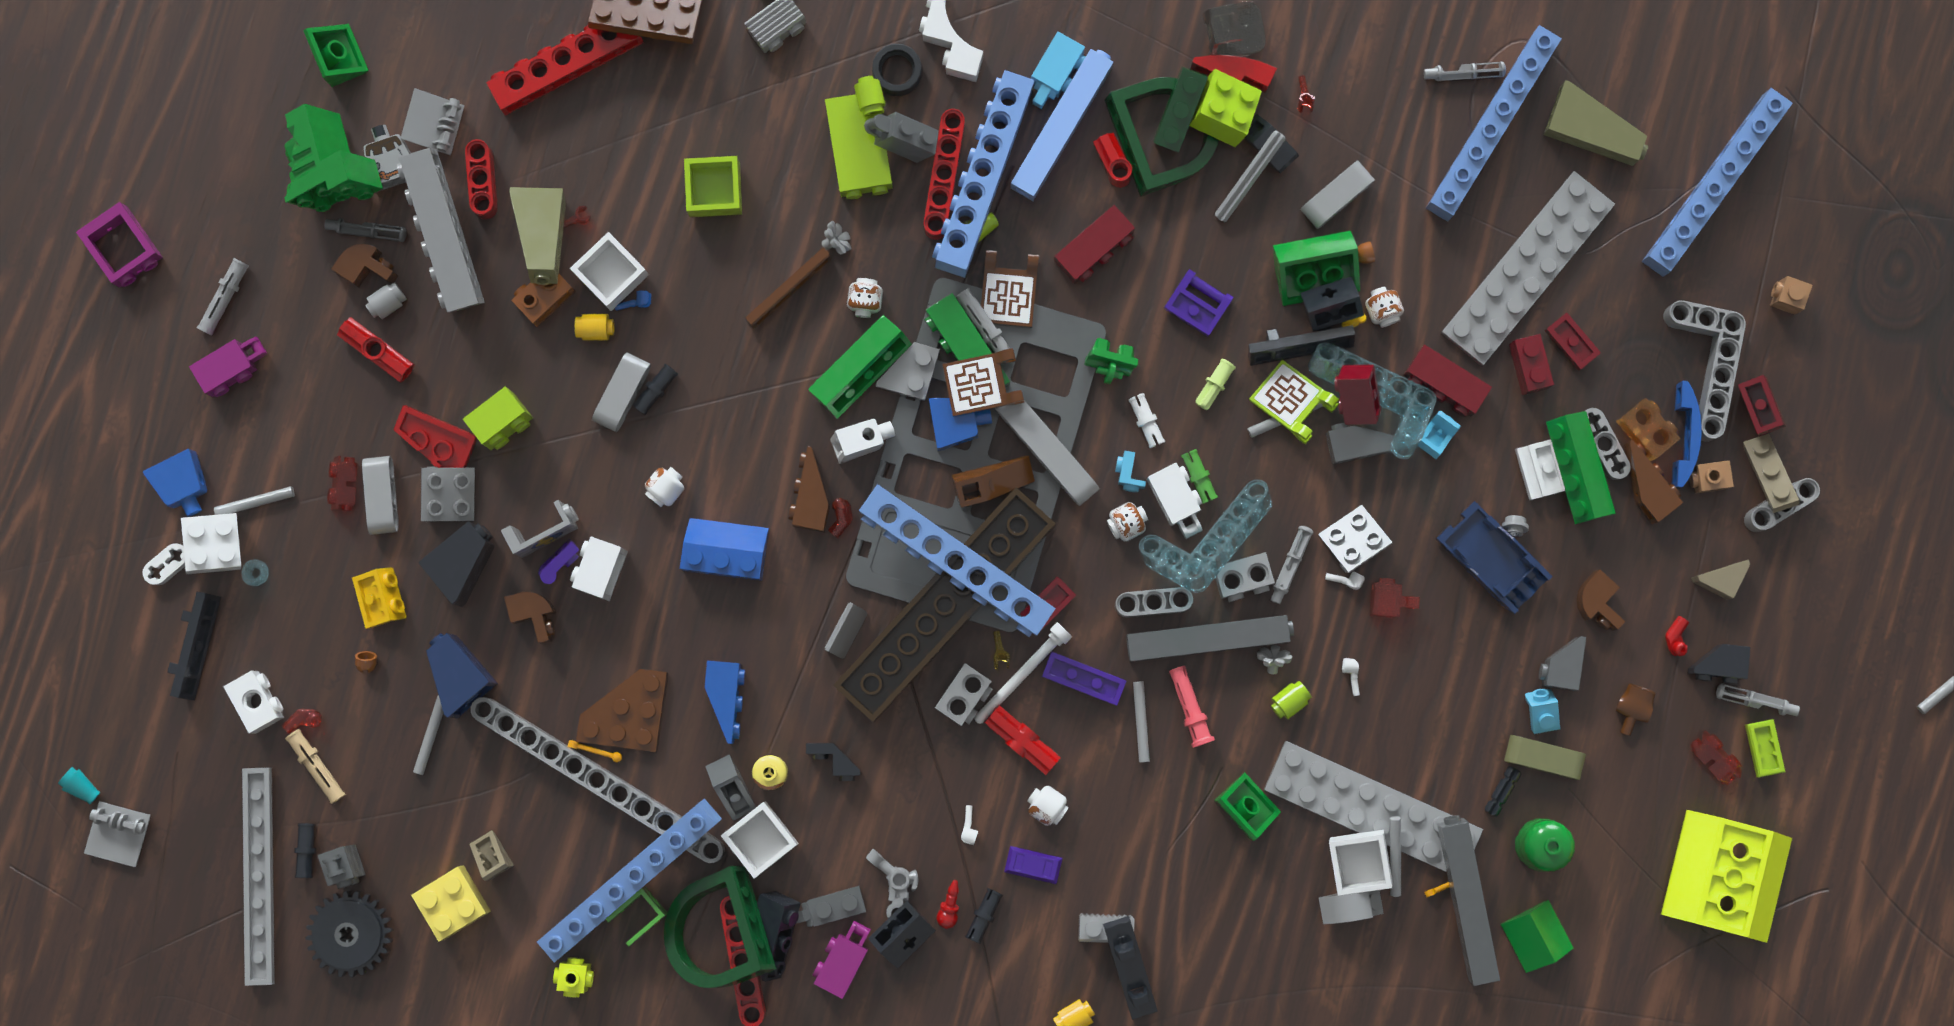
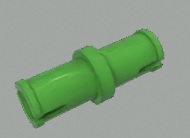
M1197 449L1181 455L1191 476L1190 482H1194L1202 504L1210 501L1206 491L1211 500L1217 498L1218 495H1216L1208 477L1210 475L1209 470H1205Z

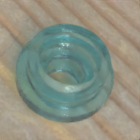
M250 560L242 568V578L248 585L260 586L269 577L268 566L263 561ZM255 568L260 570V575L257 578L252 576V571Z

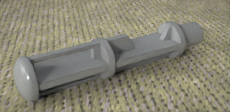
M1502 61L1461 64L1458 71H1444L1440 65H1437L1432 69H1424V79L1444 81L1504 77L1506 66ZM1499 64V68L1477 69V65ZM1499 71L1498 76L1477 77V72Z
M1299 526L1289 553H1287L1285 563L1276 584L1273 586L1274 593L1270 601L1280 604L1283 596L1289 592L1290 584L1299 563L1302 561V556L1311 535H1313V530L1307 526Z
M1724 683L1719 684L1716 690L1718 699L1757 709L1762 705L1777 708L1782 716L1786 714L1798 716L1800 707L1789 704L1785 699L1771 697ZM1725 686L1745 691L1747 693L1746 695L1733 691L1725 690ZM1724 694L1743 699L1744 703L1723 698L1722 696Z

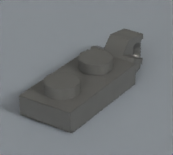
M860 886L801 903L803 910L798 912L799 918L797 923L806 921L807 927H815L867 912Z

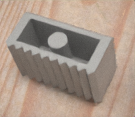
M775 0L745 22L744 25L761 50L767 53L769 50L774 52L779 49L784 43L783 40L789 35L794 37L802 32L805 28L806 19L792 0Z
M1081 913L1079 915V942H1108L1103 924L1126 917V915L1121 916L1119 914L1116 916L1113 914L1110 916L1108 914L1105 916L1102 914L1100 916L1093 913L1091 915L1088 913L1083 915ZM1129 915L1134 930V918Z

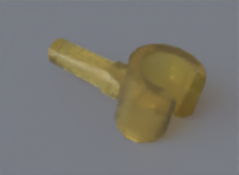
M994 631L993 635L996 646L994 668L998 670V661L1003 660L1006 662L1008 669L1009 653L1004 651L1002 647L1000 631Z

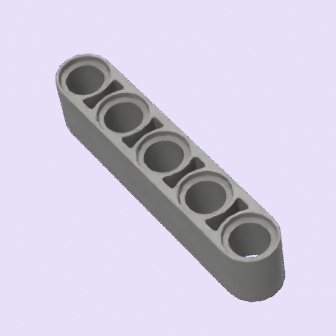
M1025 400L1022 404L995 408L1001 418L1078 506H1081L1100 489Z

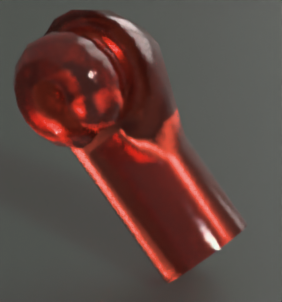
M837 498L833 501L832 508L835 509L837 520L828 529L837 539L853 520L851 505L848 500L843 498Z
M300 708L281 726L287 733L291 734L300 725L311 726L312 728L318 727L321 724L322 716L315 709Z

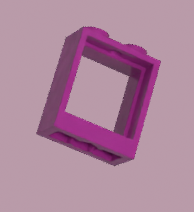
M118 202L76 232L109 281L119 288L132 284L138 274L143 271L152 270L158 265L157 261L163 258L130 209L121 202ZM123 222H126L146 251L117 272H114L94 242Z

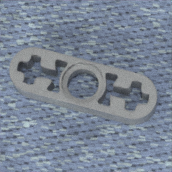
M1597 408L1587 409V416L1588 414L1591 417L1597 416L1598 421L1595 422L1597 429L1604 428L1605 430L1594 436L1603 471L1612 480L1626 477L1630 472V462L1605 415ZM1590 424L1592 433L1596 432L1595 427ZM1600 437L1610 439L1612 446L1609 451L1599 449L1597 443ZM1615 451L1618 455L1613 456V459L1617 464H1623V468L1620 469L1621 474L1618 471L1612 472L1611 467L1614 466L1611 458L1605 460V456Z

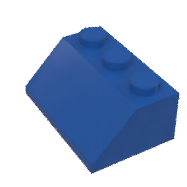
M690 518L683 541L680 569L687 572L762 581L769 528Z

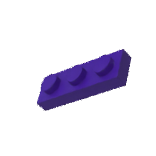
M1051 652L1042 675L1046 679L1115 706L1118 705L1126 684L1124 679Z

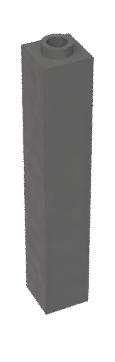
M1287 615L1127 634L1129 662L1289 643L1291 642L1290 637L1294 636V627L1292 620L1288 621Z
M1459 815L1445 817L1444 822L1437 823L1468 980L1473 986L1500 981L1469 822L1464 818H1460Z

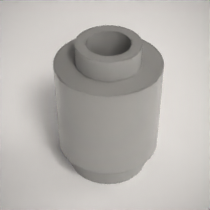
M394 282L391 285L386 284L368 296L367 300L369 303L365 306L374 318L379 316L381 319H384L403 306L402 302L407 300V298Z

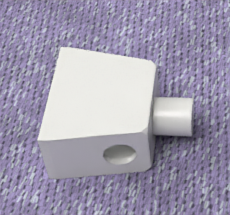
M871 419L836 430L830 440L838 462L841 464L879 450L884 444L883 440L894 437L895 432L890 421L877 425L876 420ZM862 435H867L870 441L865 440Z

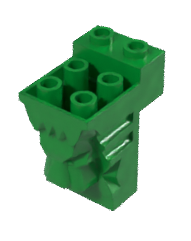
M303 104L285 114L287 129L293 136L284 145L285 154L290 162L288 165L292 168L289 173L291 183L288 184L287 194L284 197L286 203L298 205L300 208L306 207L317 212H324L331 209L333 204L345 201L351 196L359 200H366L373 197V194L383 189L376 161L350 153L339 113Z

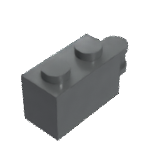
M898 112L888 116L878 114L874 118L865 121V130L868 134L875 136L874 145L916 163L936 153L939 132L937 129Z
M356 844L342 846L318 855L328 886L336 885L337 889L346 888L360 883L358 878L366 875Z

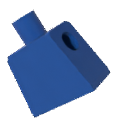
M929 398L937 451H942L978 438L977 426L992 423L990 409L953 417L949 398Z
M186 449L143 471L145 477L168 507L177 508L182 505L187 517L202 511L196 498L207 493V486L196 451Z

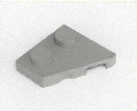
M914 342L877 381L876 387L925 401L940 349Z

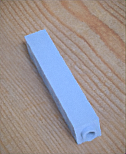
M1090 49L1012 180V190L1034 201L1113 68V61L1110 60L1111 57L1101 50L1096 52Z

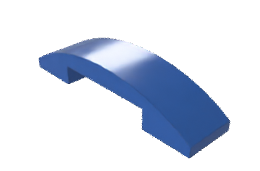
M1681 381L1676 384L1675 411H1686L1683 460L1672 463L1671 484L1677 489L1685 485L1693 472L1698 459L1702 436L1699 405L1688 381Z

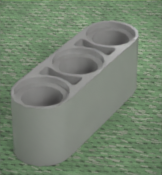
M1357 160L1310 199L1300 210L1319 229L1365 191L1375 179Z
M627 352L621 359L593 414L592 421L617 432L634 403L650 371L651 364Z
M392 457L364 458L362 461L369 534L398 532V511Z
M1805 478L1792 483L1799 498V505L1788 508L1785 512L1773 513L1768 501L1765 500L1746 513L1744 517L1745 526L1752 532H1760L1773 527L1817 499L1820 494L1818 483L1811 478ZM1801 485H1805L1809 490L1807 498L1802 497L1799 492ZM1757 512L1761 513L1764 517V524L1762 526L1755 522V514Z
M1182 587L1125 592L1118 596L1114 607L1118 615L1126 618L1181 613L1191 607L1193 596L1188 589ZM1176 593H1182L1187 597L1185 607H1177L1174 604L1173 597ZM1155 595L1160 599L1161 606L1159 609L1152 610L1147 606L1146 600L1149 596ZM1123 598L1132 599L1134 602L1133 611H1122L1120 601Z

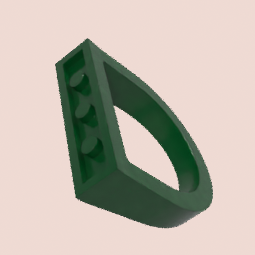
M1159 77L1112 91L1104 99L1124 155L1132 166V176L1140 197L1193 177L1208 163L1218 144L1219 139L1204 133L1201 149L1194 160L1186 165L1156 175L1151 173L1126 104L1152 95H1171L1177 78Z
M729 866L695 881L684 888L672 902L664 925V945L671 965L687 982L703 988L730 987L776 969L745 866ZM727 887L748 962L723 973L713 975L699 969L691 961L684 946L683 931L685 921L693 906L706 895Z

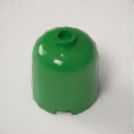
M1536 818L1526 822L1520 829L1518 836L1515 838V851L1519 860L1528 868L1537 872H1555L1564 868L1571 861L1575 852V841L1571 832L1563 824L1550 819Z

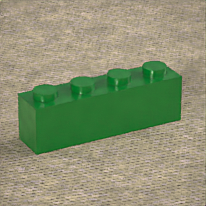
M953 293L926 309L928 317L924 319L932 332L938 331L942 338L939 341L941 347L946 354L952 353L956 361L992 354ZM1002 369L1006 388L1010 385V380Z
M882 315L808 390L819 403L838 419L912 343L896 325Z
M1587 412L1568 414L1547 421L1546 425L1575 524L1616 514Z

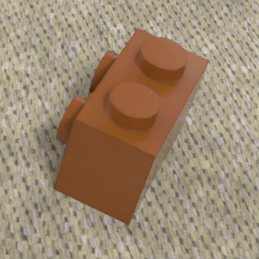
M558 274V284L539 285L531 282L527 286L524 284L515 291V297L511 301L538 327L576 291Z

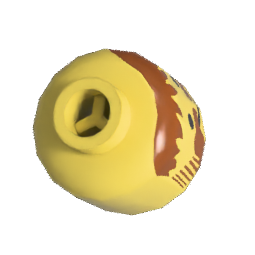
M767 755L755 762L752 769V777L760 788L775 790L786 782L788 768L781 758Z

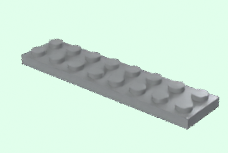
M1573 171L1443 329L1441 334L1479 365L1483 366L1615 203Z
M1288 741L1284 742L1265 785V791L1358 833L1384 830L1386 845L1389 847L1390 817H1400L1401 852L1446 872L1437 823L1444 822L1445 817L1452 815ZM1469 823L1475 850L1483 829Z

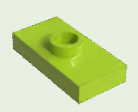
M1774 719L1746 724L1745 728L1756 777L1784 773L1785 768Z

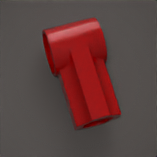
M1114 133L1100 136L1097 140L1093 141V145L1108 174L1109 182L1119 188L1127 186L1132 177L1130 162L1126 159ZM1117 168H1123L1127 171V175L1118 178L1113 174V171Z

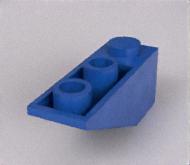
M707 661L705 690L727 743L734 744V740L740 737L741 725L736 723L737 712H742L743 696H739V686H744L745 669H741L740 663Z

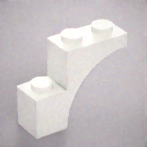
M927 0L926 7L930 8L928 17L923 16L919 32L923 33V41L951 49H946L942 65L946 66V74L977 82L983 61V51L964 42L953 30L946 14V0Z

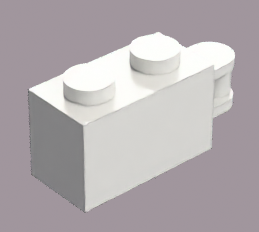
M1174 463L1146 479L1170 526L1178 524L1186 539L1203 531L1195 515L1200 512L1199 505L1202 504V501L1197 491H1191L1187 481L1190 478L1183 466L1179 468L1177 463ZM1191 517L1193 524L1185 527L1183 520Z

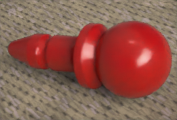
M957 880L952 881L948 888L946 901L941 903V910L937 913V923L944 929L954 927L958 921L956 912H958L959 906L956 904L959 887Z

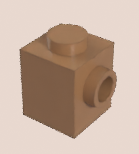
M1786 276L1775 283L1771 292L1773 298L1770 306L1794 315L1803 311L1812 284Z
M1730 460L1696 465L1689 477L1690 485L1695 489V494L1726 490L1734 487Z

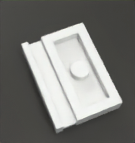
M1551 439L1515 449L1529 500L1565 491Z

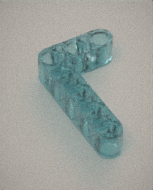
M1320 343L1308 363V368L1315 376L1334 385L1335 377L1339 376L1342 365H1374L1381 406L1401 415L1390 445L1391 451L1398 458H1410L1423 438L1434 409L1436 396L1433 391L1331 343Z
M1263 480L1250 481L1191 554L1156 535H1147L1142 538L1139 543V549L1145 565L1191 592L1204 591L1270 510L1272 499L1267 483Z

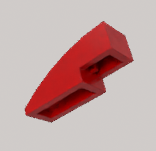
M1229 55L1194 57L1190 68L1207 77L1214 69H1217L1266 93L1277 70L1276 67L1261 61Z

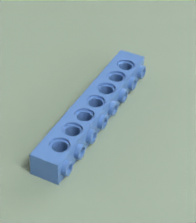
M1540 25L1536 28L1426 206V209L1447 222L1453 217L1562 38Z
M1004 70L1002 79L997 77L992 91L996 94L994 101H988L984 116L987 117L985 125H979L975 137L976 140H979L977 148H971L968 155L967 163L970 164L968 172L963 171L958 186L962 187L959 196L954 195L950 205V210L953 211L950 220L945 219L941 234L945 236L942 244L937 242L932 258L936 259L935 268L964 278L966 277L1031 97L1035 80ZM1010 99L1015 104L1006 106L1001 101ZM1001 122L1006 127L1004 129H996L993 124ZM991 145L996 147L998 151L989 153L984 148ZM985 169L989 172V175L982 177L976 171ZM975 192L978 193L981 196V198L978 200H971L968 198L967 195L969 193ZM962 216H968L972 219V222L962 224L958 219ZM960 240L964 245L961 248H954L950 245V242Z
M1772 88L1761 96L1642 260L1644 264L1662 277L1672 271L1793 104L1791 101Z
M876 485L859 509V512L863 515L861 518L863 522L872 528L878 525L884 529L883 535L896 544L898 541H901L907 545L906 552L916 559H919L920 556L929 561L927 566L939 575L943 571L952 577L949 582L962 591L967 587L974 592L972 595L973 599L983 606L987 602L996 608L994 613L1006 622L1009 618L1017 622L1018 626L1016 629L1026 636L1030 637L1031 634L1037 636L1054 613L1056 608L880 485ZM887 509H892L897 513V518L892 523H885L882 520V514ZM908 525H916L919 528V534L916 538L908 539L904 536V529ZM931 540H937L941 543V550L937 554H929L926 551L927 543ZM954 555L960 556L964 561L963 566L958 570H953L948 566V560ZM981 571L985 574L986 580L982 585L976 586L971 583L970 576L973 572ZM998 586H1002L1008 591V596L1003 601H997L992 596L993 590ZM1019 602H1026L1030 606V613L1025 617L1018 616L1014 611L1015 605Z
M704 798L538 940L537 943L552 961L556 962L722 818Z

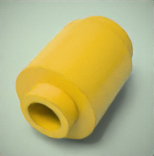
M582 314V317L575 318L576 338H582V340H609L610 335H614V319H609L608 314Z
M1078 999L1057 1012L1058 1016L1053 1019L1057 1026H1088L1093 1023L1091 1017L1095 1013L1087 1001L1082 1003Z

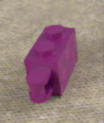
M253 337L243 344L234 339L192 364L189 368L205 394L211 397H220L230 390L229 387L236 382L243 383L253 376L251 373L258 370L254 362L263 358L267 352L258 337ZM252 348L254 354L249 356L247 350Z
M854 921L846 936L839 934L837 939L832 937L825 949V952L829 953L825 963L819 961L812 975L816 977L814 984L843 999L869 949L863 946L871 929ZM852 933L862 937L860 943L850 939Z

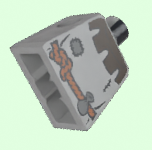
M386 125L372 128L371 132L375 142L364 146V155L376 161L383 187L379 191L405 183L406 180H401L397 164L400 163L398 157L411 153L403 139H400L401 136L399 134L390 136Z

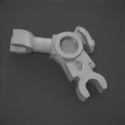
M872 849L866 856V859L887 875L886 878L889 883L888 900L892 901V903L887 907L886 914L887 917H890L891 911L894 908H900L903 905V901H908L909 892H907V888L909 885L912 884V892L916 890L918 874L916 870L908 872L905 868L893 867L875 849Z

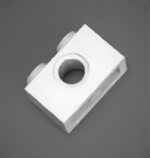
M250 671L223 686L248 733L256 734L284 718L281 713L283 706L276 696L272 697L268 689L271 687L270 682L263 673ZM255 694H259L261 697V704L257 708H254L251 704V698Z

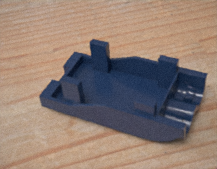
M1474 501L1460 514L1463 520L1455 528L1449 525L1436 540L1503 607L1515 614L1518 608L1553 576L1512 535L1503 529L1491 515L1489 516Z

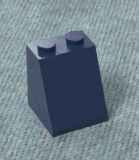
M440 633L430 641L431 647L426 652L444 715L447 718L458 719L471 708L472 703L476 699L485 696L498 683L457 635L449 633L443 635Z

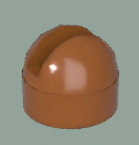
M1370 241L1358 246L1360 263L1368 264L1375 262V255Z
M371 651L358 652L355 655L357 670L363 673V670H368V673H371L377 665L376 653Z

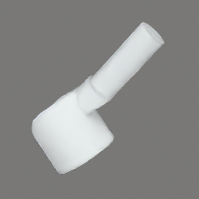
M1352 572L1349 579L1327 573L1325 580L1339 582L1354 590H1358L1361 588L1365 578L1356 572Z
M1344 658L1342 672L1351 673L1350 679L1353 696L1360 695L1357 680L1359 664L1355 659Z
M967 805L961 839L964 843L974 845L978 831L970 829L973 806Z

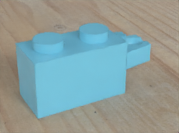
M1060 32L1056 33L1031 76V79L1035 80L1034 89L1038 91L1033 99V105L1042 109L1048 98L1054 100L1056 97H1059L1062 91H1066L1072 81V78H1070L1075 69L1078 70L1086 58L1084 56L1085 46Z

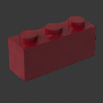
M1113 205L1054 256V262L1074 284L1079 280L1083 283L1094 274L1092 269L1096 265L1101 263L1103 266L1114 256L1112 252L1119 245L1121 248H1124L1134 239L1132 234L1135 231V227Z
M1425 344L1419 349L1404 373L1411 385L1419 389L1424 387L1429 390L1432 398L1441 403L1444 401L1454 406L1452 408L1453 411L1463 417L1467 415L1472 417L1476 414L1492 386Z

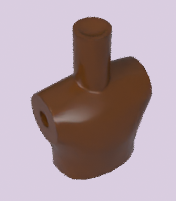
M1628 684L1616 707V712L1626 716L1620 731L1621 733L1631 736L1636 720L1645 723L1649 722L1653 712L1655 692L1635 684Z

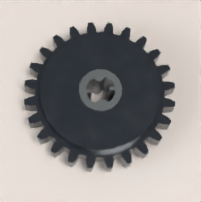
M344 891L343 898H341L339 893L333 894L334 901L329 898L323 899L325 907L317 905L315 909L318 915L312 914L309 916L314 923L306 926V929L312 931V935L306 936L305 940H312L313 945H310L307 949L308 951L315 950L316 954L312 957L313 960H322L320 968H324L327 965L330 966L329 974H333L336 970H339V977L345 976L346 971H348L349 977H355L356 970H358L360 975L366 974V966L368 969L374 970L376 968L374 961L378 963L384 961L380 954L389 953L390 950L385 945L386 943L393 942V939L387 937V933L394 931V929L387 927L386 923L392 919L391 917L384 918L383 914L386 912V908H377L379 900H375L372 903L369 902L370 894H366L361 898V892L355 891L353 897H351L350 891ZM352 928L353 932L351 935L354 938L347 939L346 936L348 933L345 930Z

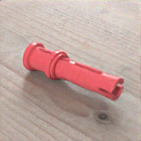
M1186 666L1170 670L1169 673L1186 717L1184 725L1188 727L1193 740L1192 748L1215 741L1206 723L1207 715L1201 712Z

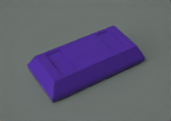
M1010 846L1004 872L1057 884L1062 858Z

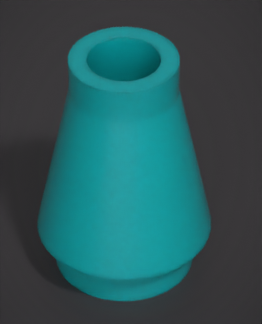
M73 767L58 782L63 787L62 791L87 802L89 805L101 793L80 769L76 770Z

